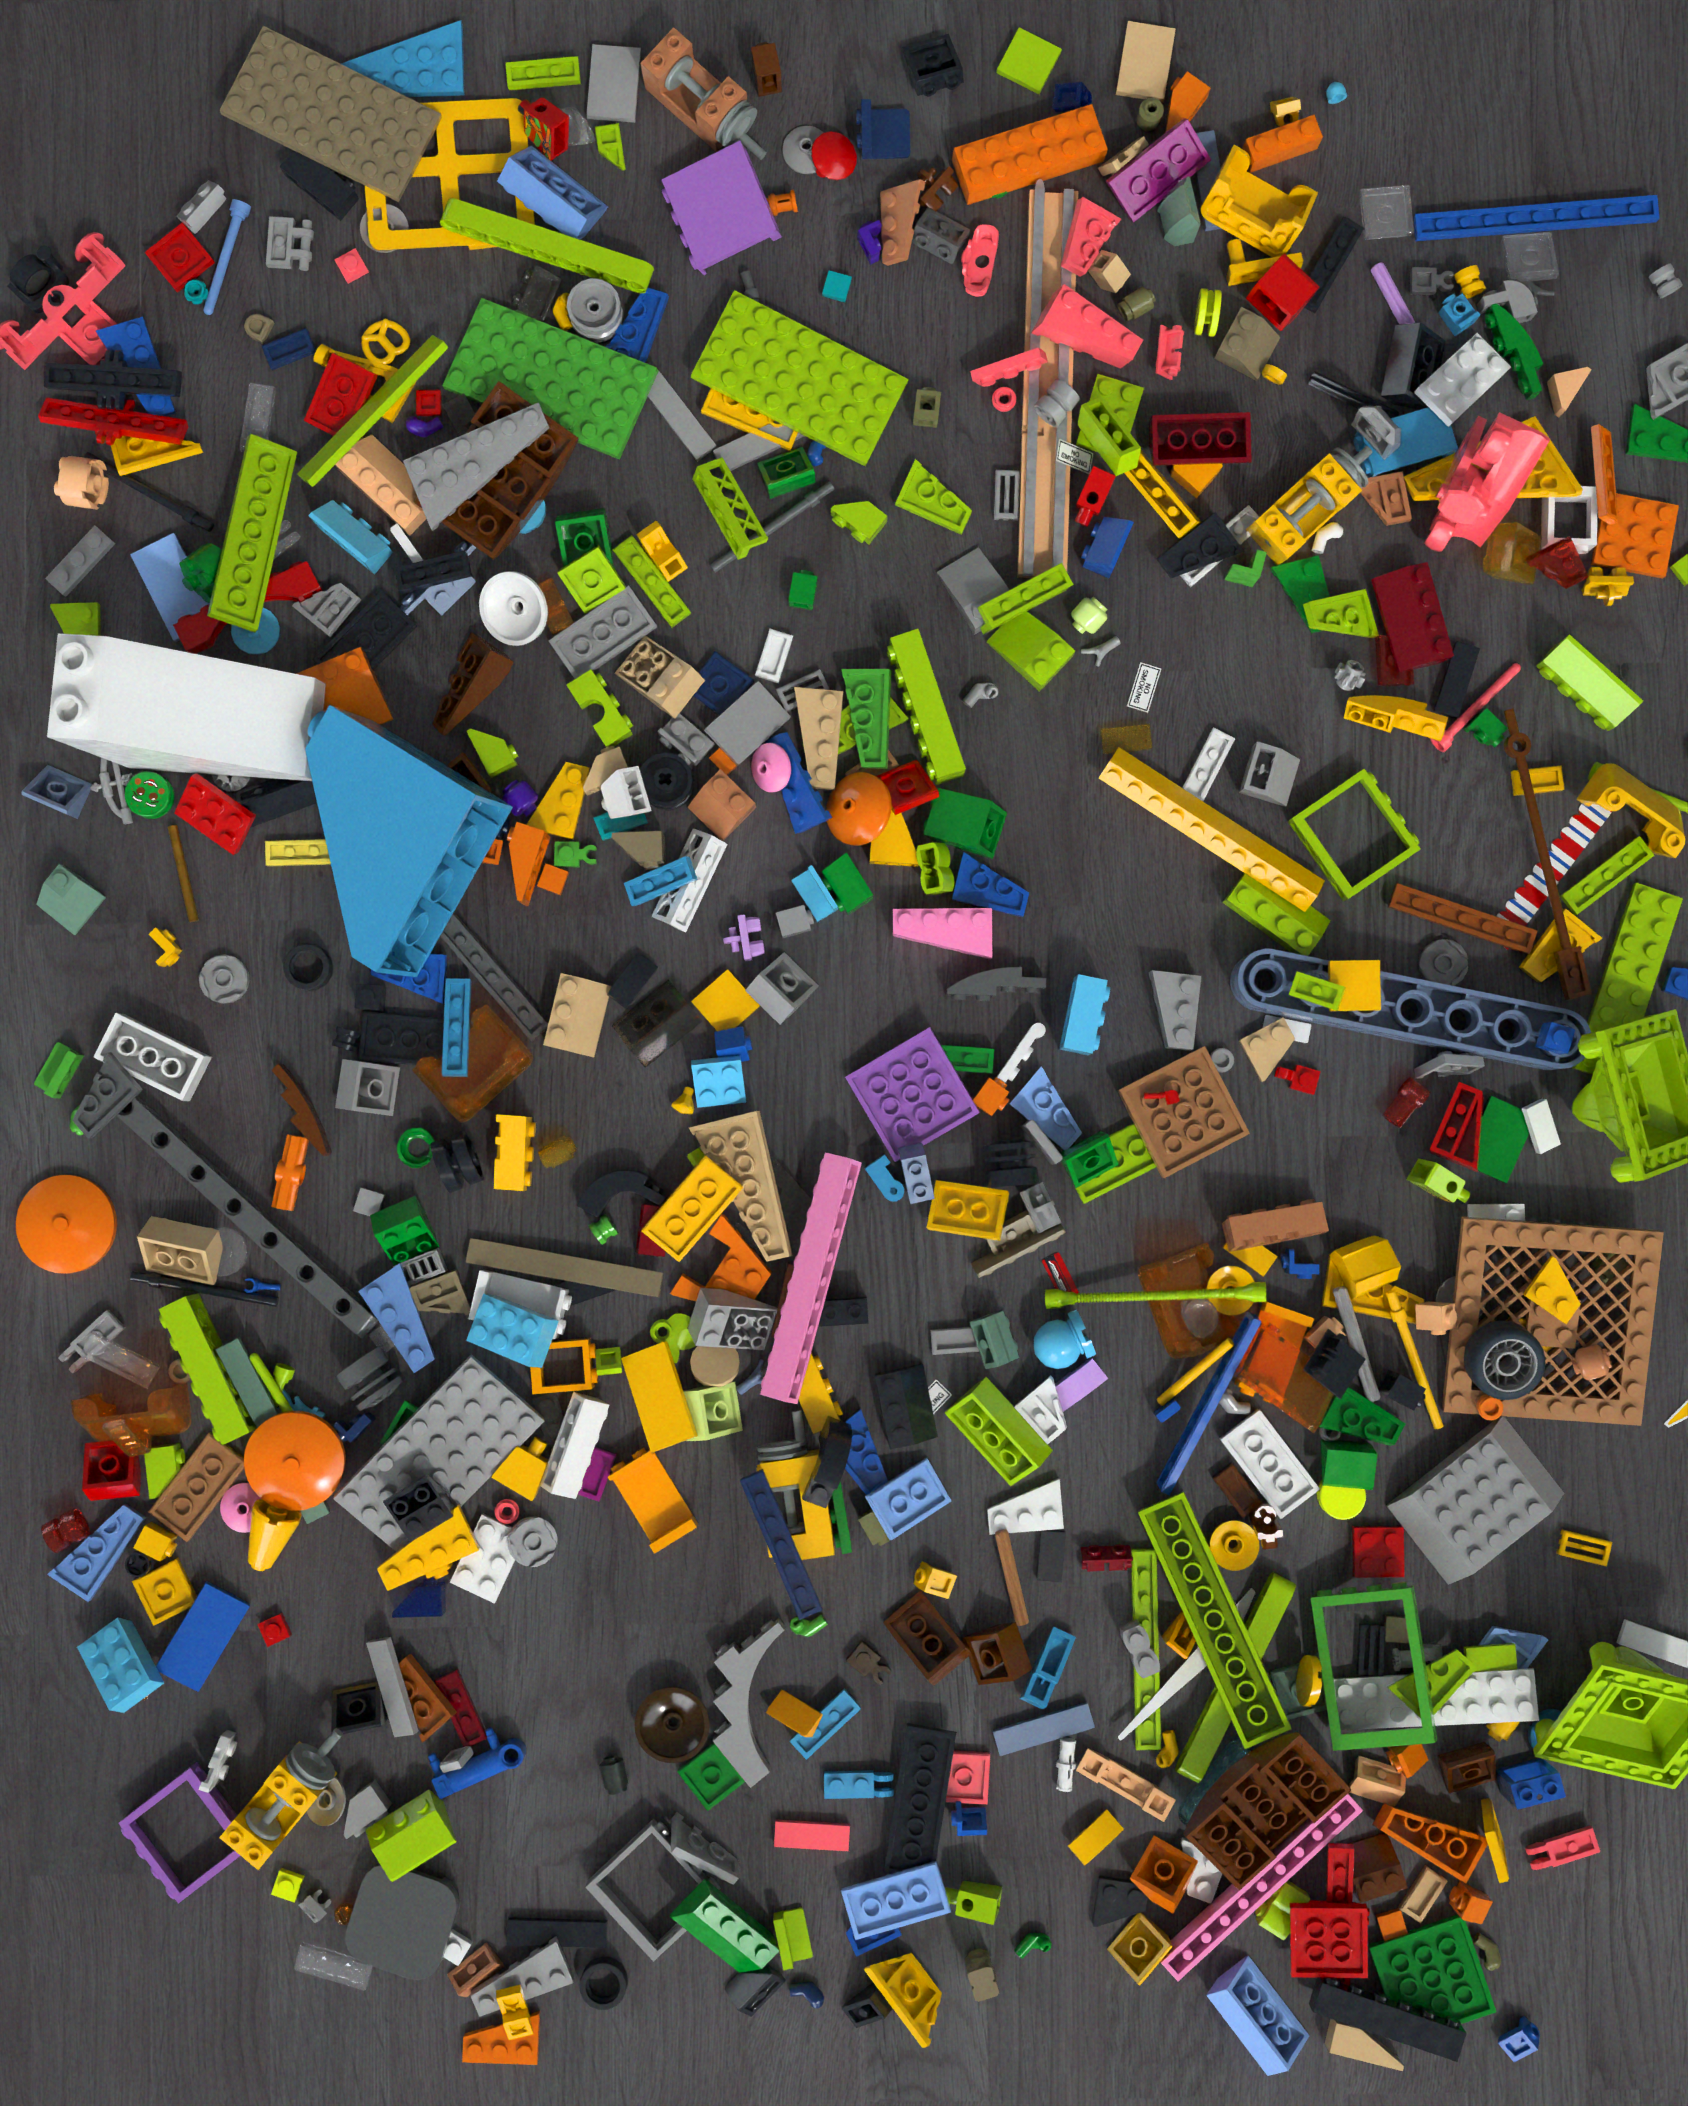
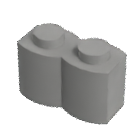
M1135 1619L1121 1625L1120 1635L1130 1652V1658L1137 1673L1142 1678H1146L1160 1672L1158 1657L1150 1646L1148 1634L1142 1624Z

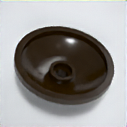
M664 1687L652 1692L643 1700L636 1713L635 1734L640 1746L649 1756L661 1762L679 1763L692 1758L702 1749L709 1734L710 1721L704 1703L693 1692L681 1687ZM669 1718H677L678 1723L674 1725L669 1722Z

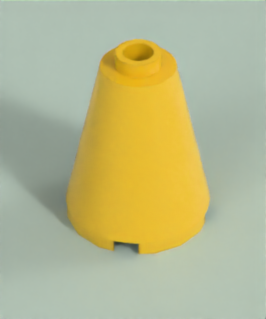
M262 1499L255 1501L251 1511L248 1563L253 1569L264 1571L272 1567L299 1525L302 1516L300 1511L279 1509Z

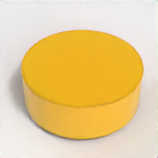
M1266 364L1261 372L1264 378L1278 385L1283 384L1287 377L1284 371L1270 364Z

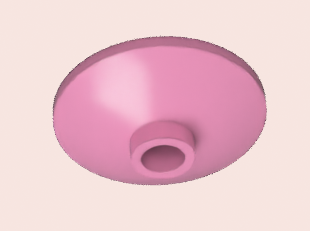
M766 743L758 747L751 762L753 778L764 791L777 792L782 790L787 785L791 775V763L786 751L775 743Z
M239 1483L229 1488L220 1504L221 1516L227 1526L242 1533L250 1532L252 1506L257 1499H261L249 1483ZM240 1505H245V1506H246V1508H247L246 1513H241V1512H240V1510H239V1506H240Z

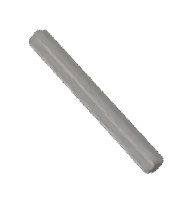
M1345 1286L1336 1287L1333 1289V1294L1349 1345L1366 1359L1358 1371L1365 1397L1371 1402L1380 1399V1393L1348 1290Z

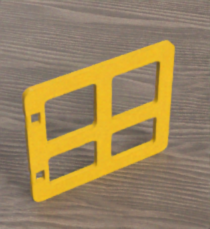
M520 99L420 103L441 113L442 118L436 128L438 155L435 157H422L412 177L438 176L440 178L443 212L448 199L460 200L458 177L460 175L501 173L510 156L528 148V137L524 132V116L518 112V106L522 102ZM506 118L509 120L511 151L509 153L456 154L453 126L455 121ZM365 186L369 241L376 250L485 244V242L451 232L444 227L390 230L388 228L386 196ZM515 196L517 219L535 225L534 210L525 207L523 202ZM373 209L382 210V220L374 221Z

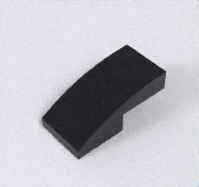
M638 953L607 995L625 1009H628L645 984L657 971L658 966Z

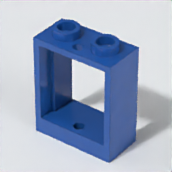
M1537 1758L1496 1769V1778L1501 1795L1517 1810L1566 1797L1560 1773L1545 1759ZM1538 1794L1542 1795L1541 1799H1537Z

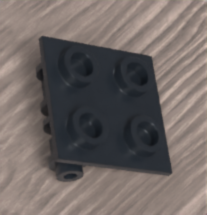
M1327 1329L1302 1370L1338 1399H1341L1366 1359L1346 1343L1347 1337L1341 1333L1336 1335Z

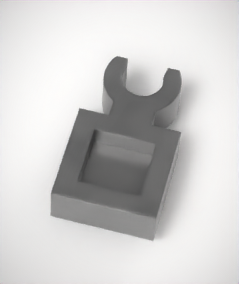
M1412 267L1410 270V295H1434L1436 288L1442 292H1450L1453 289V285H1447L1444 279H1451L1454 272L1445 271L1441 275H1437V268Z

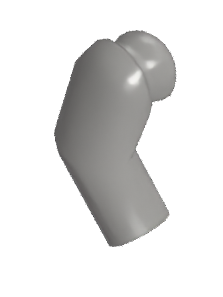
M1226 1388L1219 1401L1223 1409L1231 1414L1249 1415L1250 1403L1237 1402L1232 1396V1390Z

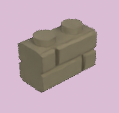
M975 1949L969 1952L965 1962L975 2001L980 2002L998 1996L997 1976L989 1951Z

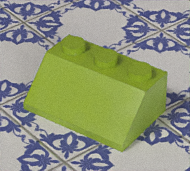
M427 1790L365 1829L373 1854L392 1882L457 1842L444 1801L439 1799L430 1790Z

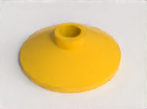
M1225 1266L1211 1275L1207 1283V1289L1215 1290L1217 1288L1218 1290L1219 1288L1225 1289L1228 1286L1234 1289L1238 1286L1250 1284L1254 1280L1246 1270L1240 1267ZM1235 1296L1234 1298L1214 1297V1299L1212 1297L1209 1299L1208 1297L1213 1308L1225 1315L1242 1314L1254 1303L1245 1299H1237Z
M1231 1520L1220 1524L1213 1531L1209 1547L1218 1565L1227 1570L1238 1571L1247 1568L1255 1561L1259 1552V1540L1254 1530L1248 1524ZM1231 1540L1237 1541V1546L1235 1548L1229 1547V1542Z

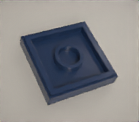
M714 651L699 671V675L705 681L693 697L720 716L750 688L754 680Z

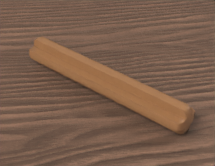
M1007 1529L998 1530L995 1532V1537L1014 1619L1017 1626L1026 1625L1029 1623L1009 1533Z

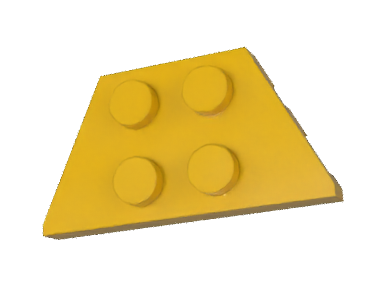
M910 1953L865 1967L864 1970L921 2047H928L931 2043V2039L928 2038L931 2025L935 2024L936 2010L940 2004L942 1993L915 1956Z

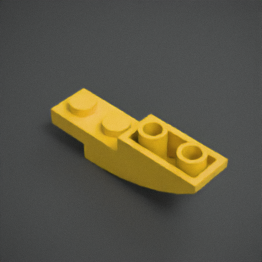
M1370 695L1349 697L1344 714V719L1391 733L1393 727L1438 741L1442 740L1448 721L1446 716L1426 711V703L1392 696Z

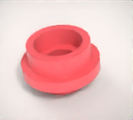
M1000 387L993 393L992 404L998 411H1010L1016 404V394L1008 387ZM1001 397H1007L1008 402L1004 404L1001 403L999 399Z
M503 1499L495 1507V1517L503 1524H511L519 1517L520 1508L512 1499ZM504 1507H510L512 1514L505 1515L503 1512Z

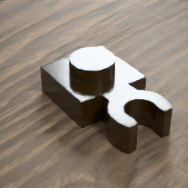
M861 1641L846 1659V1662L864 1677L871 1672L874 1681L879 1685L883 1684V1680L878 1676L880 1671L891 1674L889 1666L877 1663L881 1656L864 1641Z

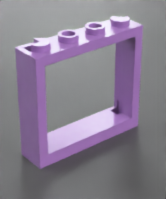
M198 1762L194 1763L118 1823L121 1826L122 1834L136 1846L135 1849L139 1857L148 1862L154 1877L163 1882L168 1896L175 1899L178 1904L240 1856L233 1850L191 1884L184 1887L135 1821V1819L187 1780L222 1828L226 1830L237 1817V1814L216 1786L209 1793L199 1790L201 1782L207 1779V1774Z

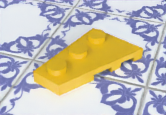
M566 762L527 825L544 830L551 835L574 840L585 795L583 786L591 769Z

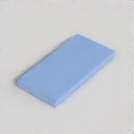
M172 533L130 555L173 641L177 642L180 638L173 624L177 623L178 619L188 614L192 616L200 612L203 606L210 603L205 602L194 590L189 591L182 582L184 576L179 563L187 555L177 535Z
M937 1861L841 1889L855 1940L951 1913L952 1911Z

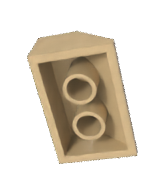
M561 973L543 1045L595 1057L609 1000L607 994L612 986Z
M151 1216L137 1236L146 1271L214 1285L223 1249L219 1230Z

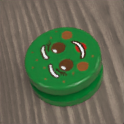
M141 772L133 776L127 783L125 800L128 807L135 814L147 819H157L163 817L171 810L175 800V793L171 783L166 778L154 772Z

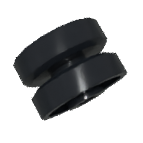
M667 752L655 754L647 759L640 768L649 804L655 808L665 811L676 810L685 805L691 798L695 785L693 774L685 760L678 755ZM665 779H670L671 784H663V781Z
M465 1130L451 1135V1145L445 1139H440L430 1144L435 1166L449 1193L463 1189L464 1179L470 1185L484 1180L477 1152Z

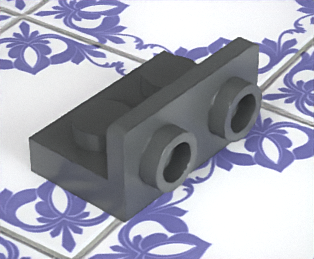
M927 208L915 226L912 243L953 264L958 251L969 236L970 229L937 211L935 212Z

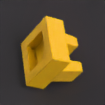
M1289 97L1270 102V110L1278 126L1284 125V116L1286 114L1290 115L1291 122L1298 121L1299 110H1301L1300 99Z

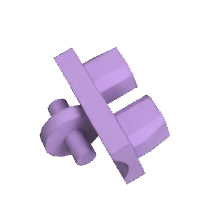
M738 915L740 936H737L736 927L729 928L730 937L724 938L723 941L724 944H731L732 952H739L738 942H742L744 960L750 961L752 957L765 953L763 940L749 941L748 933L761 931L760 918H746L745 915Z

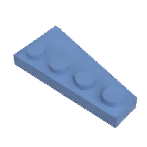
M399 1263L358 1292L413 1373H416L435 1360L436 1357L426 1329L422 1324L420 1313L409 1290L410 1286L403 1272V1266Z

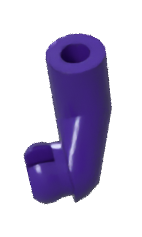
M410 416L406 420L407 430L422 438L428 437L443 428L438 417L427 423L417 419L415 416Z

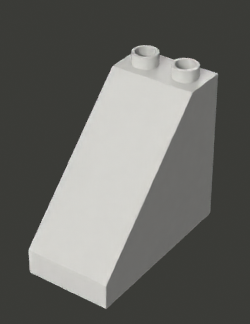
M58 634L47 737L131 769L312 781L305 751L311 739L308 736V727L314 716L323 711L326 684L314 677L113 637Z

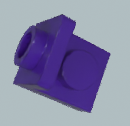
M880 220L875 222L868 221L858 230L857 240L870 265L879 261L880 251L882 250L876 235L881 233L882 224Z

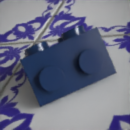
M861 99V109H856L857 124H861L862 133H857V148H862V159L908 158L910 156L909 111L907 109L871 110V99Z

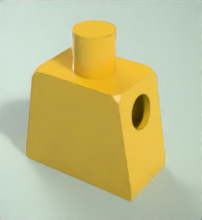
M534 1437L529 1447L523 1444L520 1447L517 1446L495 1471L492 1478L533 1501L539 1491L540 1483L549 1461L541 1456L547 1443L538 1437Z

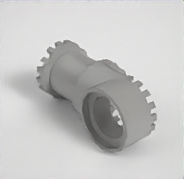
M1433 1643L1423 1644L1426 1662L1435 1661L1443 1656L1442 1645ZM1393 1648L1392 1658L1394 1660L1392 1662H1395L1393 1663L1394 1670L1400 1671V1668H1413L1411 1651H1399L1398 1648Z

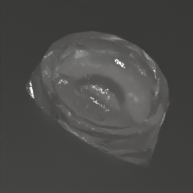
M574 106L562 109L569 116L568 145H585L596 141L587 120Z
M1206 1299L1182 1300L1181 1314L1185 1326L1197 1338L1205 1339L1216 1329L1218 1324V1313L1215 1306Z

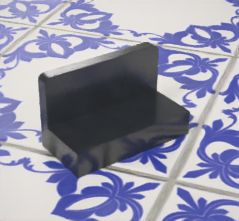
M767 1963L762 1969L738 1973L725 1986V1991L738 2011L752 2017L786 1980L780 1972L770 1968Z

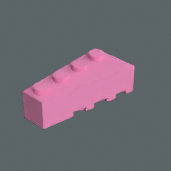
M992 908L893 909L894 937L992 959Z

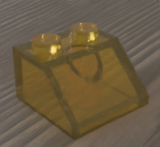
M1518 522L1499 523L1487 538L1488 546L1486 557L1483 561V572L1495 579L1529 585L1534 584L1542 537Z

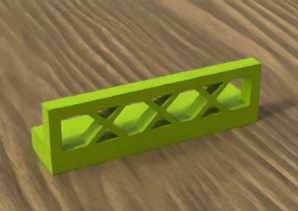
M723 457L697 466L692 479L737 559L746 557L750 548L766 543L768 537ZM720 467L724 475L723 479L714 477L710 470ZM723 487L733 490L735 494L734 500L723 495ZM734 507L744 510L747 515L745 520L735 516L733 513ZM746 527L756 531L759 537L749 541L745 534Z
M1060 563L979 606L977 609L985 622L980 627L982 633L985 634L1074 585L1063 564Z

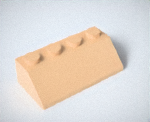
M373 435L359 440L335 464L345 477L409 536L426 520L423 509L414 503L417 494L405 465Z

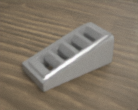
M440 1248L401 1263L403 1267H406L411 1279L407 1282L409 1286L448 1271ZM432 1256L437 1270H432L428 1257ZM421 1260L424 1261L428 1271L425 1275L419 1262ZM413 1263L415 1264L416 1269L418 1271V1278H415V1275L411 1268V1264Z

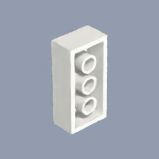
M115 1013L94 1055V1058L104 1062L103 1059L106 1053L111 1052L131 1076L182 1101L191 1100L212 1058L121 1013Z

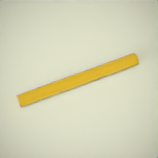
M1230 1338L1223 1341L1157 1398V1402L1164 1406L1234 1346V1342Z

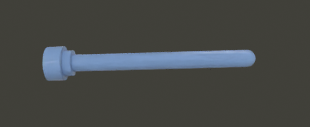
M232 199L229 208L232 219L203 309L206 315H211L214 311L241 221H244L245 217L249 216L251 210L250 205L240 200Z

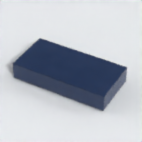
M307 328L262 345L272 371L316 352Z

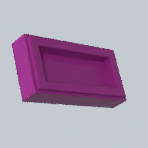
M596 1446L594 1447L591 1462L586 1469L578 1495L600 1502L611 1472L610 1468H612L617 1454Z

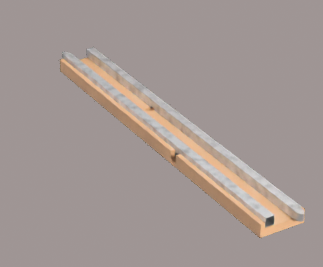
M1042 179L1037 180L1035 190L1029 191L1024 352L1039 347L1046 353L1048 362L1041 364V367L1037 370L1023 371L1017 578H1034L1060 563L1063 564L1067 571L1070 466L1056 461L1059 439L1071 444L1072 410L1066 411L1067 415L1058 427H1053L1046 423L1035 412L1033 407L1044 395L1048 396L1047 389L1056 379L1064 381L1073 388L1074 350H1072L1073 347L1062 343H1054L1050 341V338L1042 335L1037 336L1031 332L1056 290L1065 284L1075 291L1076 274L1061 267V262L1078 200V191L1064 189L1063 193L1045 192Z

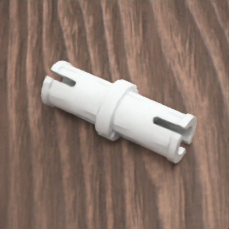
M1060 1738L1059 1759L1056 1761V1767L1058 1768L1056 1789L1063 1792L1072 1791L1073 1770L1076 1769V1762L1074 1761L1076 1740L1073 1738Z

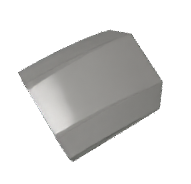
M1363 406L1358 410L1351 425L1385 460L1399 448L1402 428L1395 424L1382 410L1381 406Z

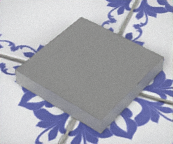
M1034 1120L1026 1121L1020 1126L1031 1141H1035L1036 1148L1050 1165H1055L1063 1159V1156Z

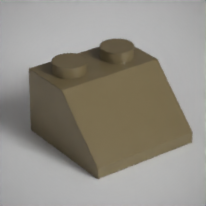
M1241 307L1214 359L1257 381L1280 337L1264 318Z
M662 831L612 833V839L641 867L646 868V871H653L666 865L665 836Z

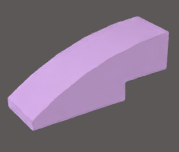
M1091 1357L1073 1372H1069L1055 1383L1063 1412L1108 1379Z

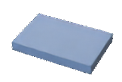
M927 1458L922 1459L865 1496L889 1540L895 1539L951 1502L950 1497Z

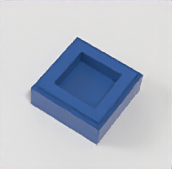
M1172 1398L1164 1406L1154 1411L1153 1414L1163 1423L1178 1412L1181 1407Z

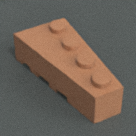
M1314 1199L1299 1202V1206L1291 1207L1290 1204L1276 1206V1210L1266 1211V1209L1251 1211L1252 1214L1242 1215V1213L1227 1216V1219L1222 1223L1228 1251L1232 1252L1325 1234L1329 1229L1323 1203H1315Z

